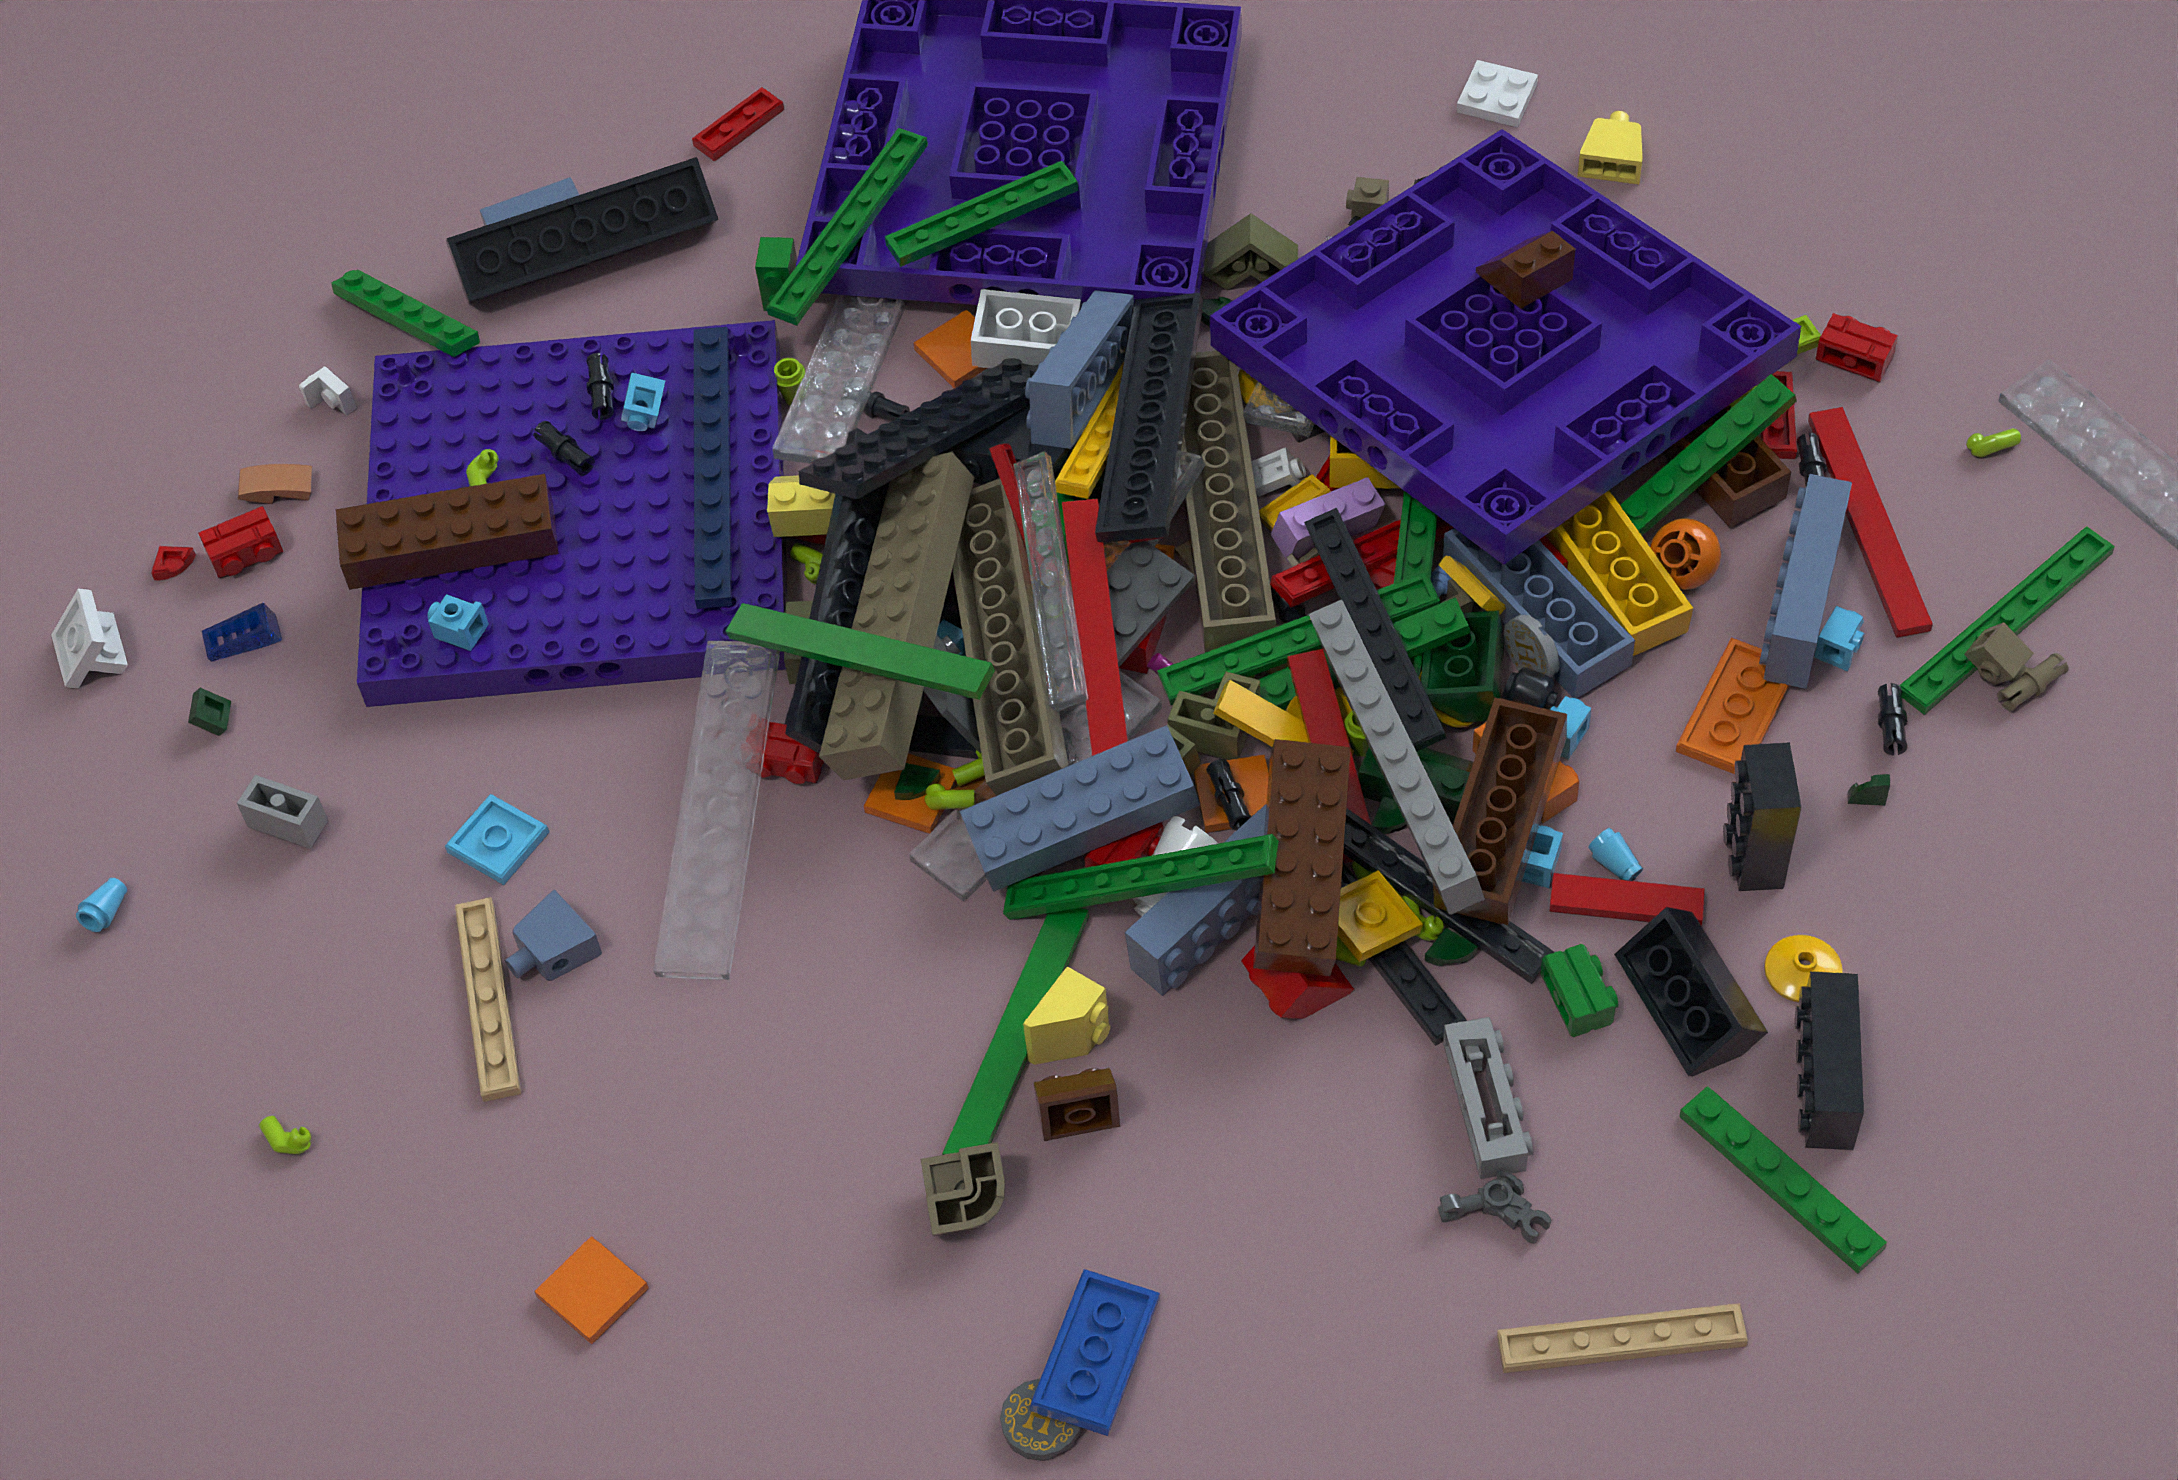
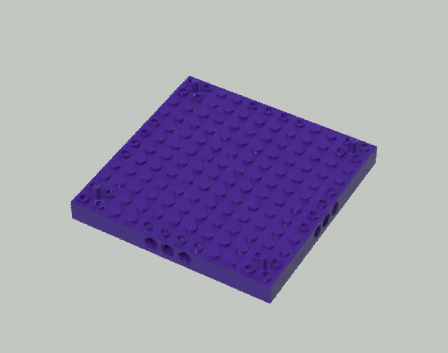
M862 0L796 266L896 130L901 128L927 137L928 146L821 293L978 305L981 289L1081 299V307L1083 302H1087L1095 290L1133 295L1134 302L1135 299L1200 293L1242 37L1241 7L1145 0ZM1060 161L1064 162L1078 181V191L902 267L895 260L885 243V236Z
M1503 129L1210 315V346L1503 565L1765 380L1770 374L1775 373L1796 358L1801 332L1799 324ZM1554 231L1575 248L1573 280L1521 309L1476 273V267L1528 238Z
M775 320L472 347L455 357L441 350L375 356L367 504L469 487L466 474L468 465L483 450L491 449L497 453L499 460L497 468L486 480L487 483L540 474L546 475L553 500L559 554L362 588L357 685L366 707L786 670L784 652L729 639L725 632L742 603L786 613V602H788L786 536H773L767 513L769 483L774 477L784 476L782 397L774 373V366L780 361V344ZM727 327L729 333L732 606L697 609L695 604L694 329ZM593 353H600L601 363L603 354L608 357L609 376L614 383V390L611 393L614 414L611 418L600 420V410H598L599 417L597 419L592 416L591 395L587 392L586 383L589 382L586 360ZM631 373L665 380L655 428L648 427L645 431H636L629 428L627 422L621 421ZM549 421L565 436L570 435L574 438L577 446L594 458L595 463L591 464L594 466L587 475L580 476L567 463L556 460L552 456L551 451L533 436V433L536 432L535 428L539 423ZM446 594L472 604L475 601L482 603L489 625L471 651L441 641L433 636L428 622V611L434 602L441 603Z

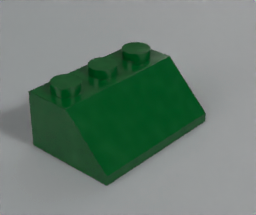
M1499 610L1463 613L1471 633L1423 653L1421 684L1431 705L1461 722L1487 721L1494 698L1501 699L1505 641Z
M1369 747L1358 771V779L1363 797L1377 802H1381L1383 796L1394 799ZM1429 748L1417 751V754L1451 824H1453L1473 762Z

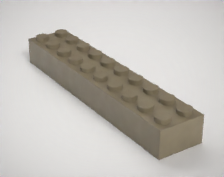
M1217 350L1196 353L1179 462L1205 653L1276 627L1237 365Z
M952 452L933 456L931 459L889 482L852 629L929 648L934 647L974 476ZM842 666L819 757L843 781L903 770L924 686Z
M1000 479L971 489L953 564L966 657L991 662L995 668V672L980 700L973 699L985 779L996 796L1069 766L1036 576Z

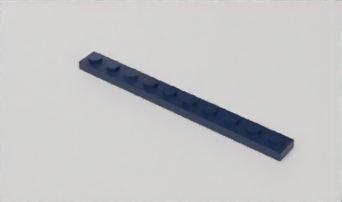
M727 327L694 329L695 604L697 609L732 606L729 333Z

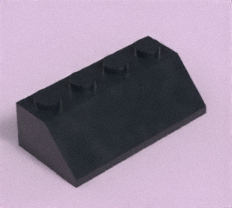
M1670 907L1664 908L1614 954L1688 1076L1693 1077L1742 1056L1768 1033L1693 912Z

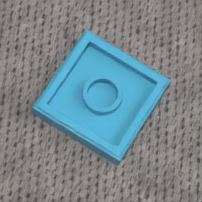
M490 794L448 841L445 848L450 855L505 885L549 834L547 825Z

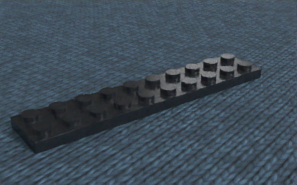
M1201 292L1135 299L1095 530L1098 542L1168 537L1203 309Z
M1017 358L1004 359L1001 364L992 369L982 371V374L977 377L965 380L960 386L942 392L941 396L931 401L923 402L920 407L913 411L903 413L896 420L880 425L879 429L867 435L859 436L856 441L847 446L837 448L834 453L814 460L813 464L799 471V484L858 499L931 459L933 456L944 452L1029 405L1030 399H1027L1025 395L1026 383L1028 378H1032L1038 365L1024 364Z
M859 428L848 432L846 446L856 441L859 436L867 435V433ZM889 482L858 499L835 494L809 619L852 629ZM801 656L785 735L820 754L842 666Z

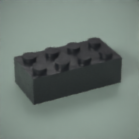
M1790 742L1744 745L1741 760L1735 761L1736 782H1731L1732 802L1727 803L1728 823L1723 825L1724 843L1726 846L1731 845L1732 855H1729L1728 858L1730 877H1736L1738 891L1784 889L1802 808Z
M1810 972L1807 986L1800 987L1799 1006L1795 1008V1029H1800V1040L1796 1042V1063H1802L1801 1074H1798L1797 1097L1803 1098V1109H1799L1798 1132L1805 1133V1148L1854 1150L1864 1115L1858 974Z

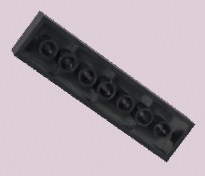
M695 157L446 239V244L467 303L469 304L713 224L719 219L698 158Z

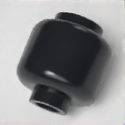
M1524 667L1518 673L1511 672L1505 685L1502 699L1550 710L1555 706L1559 693L1553 691L1554 681L1550 676Z

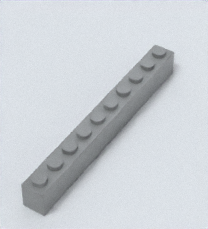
M1343 600L1310 613L1309 617L1322 649L1449 915L1485 900L1476 873Z

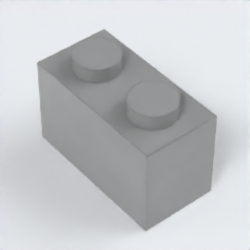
M258 775L253 777L237 802L247 827L311 849L328 822L318 796Z

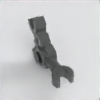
M1506 1171L1498 1172L1497 1179L1489 1181L1482 1188H1478L1477 1194L1460 1197L1458 1194H1448L1440 1197L1441 1206L1437 1208L1442 1222L1454 1221L1467 1212L1482 1209L1483 1214L1488 1213L1498 1216L1513 1230L1516 1226L1520 1227L1523 1238L1533 1244L1537 1241L1539 1233L1532 1229L1530 1225L1536 1223L1547 1230L1552 1221L1546 1212L1530 1209L1532 1204L1520 1196L1524 1193L1523 1182Z

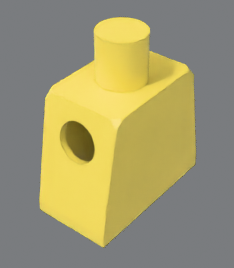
M1623 111L1613 112L1610 115V119H1595L1580 150L1578 177L1639 185L1643 159L1641 125L1636 122H1629L1628 114Z

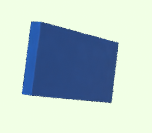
M1083 1269L1031 1401L1030 1411L1108 1436L1157 1307L1160 1293Z

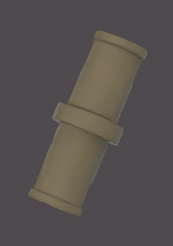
M2058 653L2051 654L2049 658L2033 669L2027 668L2019 679L2006 688L2001 689L1997 693L1998 700L2002 701L2004 698H2010L2001 705L2006 710L2013 711L2031 696L2042 694L2048 684L2062 674L2067 673L2069 670L2067 662L2061 666H2055L2063 661L2064 658Z

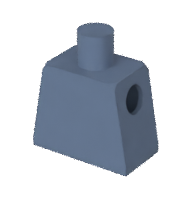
M554 889L513 928L512 933L519 950L508 957L505 963L516 978L521 977L535 967L546 980L552 981L597 958L602 954L593 930Z

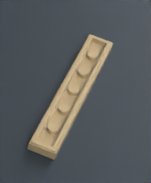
M492 897L456 904V918L481 1097L483 1102L519 1095L521 1094L494 903Z
M1740 1303L1497 1330V1341L1503 1373L1746 1347L1748 1342Z

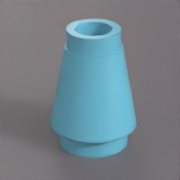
M1607 828L1588 846L1593 853L1592 858L1620 879L1633 881L1643 871V868L1639 865L1638 860L1620 832L1615 833L1611 828Z
M109 878L107 882L79 903V911L76 913L78 922L93 932H100L103 928H108L124 895L127 893L125 884L116 878Z

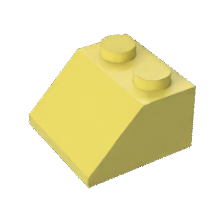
M799 475L774 477L768 487L767 508L773 536L827 534L835 494L800 485Z
M1066 967L1023 1023L1028 1061L1037 1065L1088 1055L1096 1044H1102L1110 1031L1106 988Z

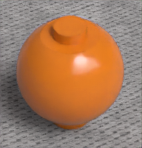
M1677 519L1665 524L1657 531L1650 544L1654 554L1681 590L1694 589L1704 585L1714 576L1720 565L1721 546L1717 536L1706 524L1694 519Z

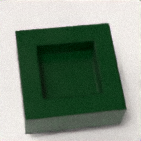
M200 687L193 693L188 723L220 736L227 730L231 700Z

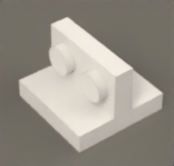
M78 588L51 634L64 685L68 688L77 689L89 670L123 674L128 666L114 614L97 611L92 591Z

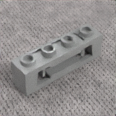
M1490 1017L1444 1025L1443 1046L1479 1178L1496 1177L1500 1171H1506L1511 1174L1526 1171L1528 1155H1533V1146L1529 1132H1522L1519 1122L1523 1120L1522 1105L1519 1097H1512L1510 1087L1514 1085L1513 1074L1510 1064H1503L1500 1053H1504V1044L1500 1030H1493ZM1484 1057L1487 1064L1485 1078L1498 1123L1488 1124L1487 1140L1484 1133L1486 1116L1473 1073L1483 1071L1482 1062Z

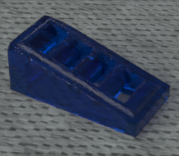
M264 602L201 631L207 657L211 662L263 648L282 640L277 617ZM236 632L237 638L233 639L231 633ZM222 636L224 644L219 646L217 637Z

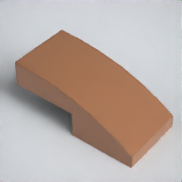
M265 464L241 468L239 472L238 500L268 504L273 503L274 496L309 500L312 466L301 464Z

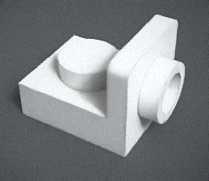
M325 366L299 385L305 403L311 409L322 401H325L332 409L337 407L346 416L357 409L349 387Z
M1286 447L1251 461L1255 489L1258 496L1289 484L1293 487L1306 477L1303 462L1299 457L1294 458Z

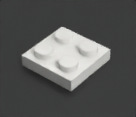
M1477 60L1457 102V113L1518 128L1537 86L1538 74Z

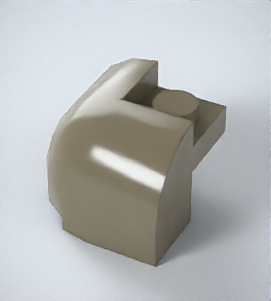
M998 1142L961 1148L957 1153L920 1159L933 1237L979 1228L988 1224L999 1213L1005 1197V1180Z

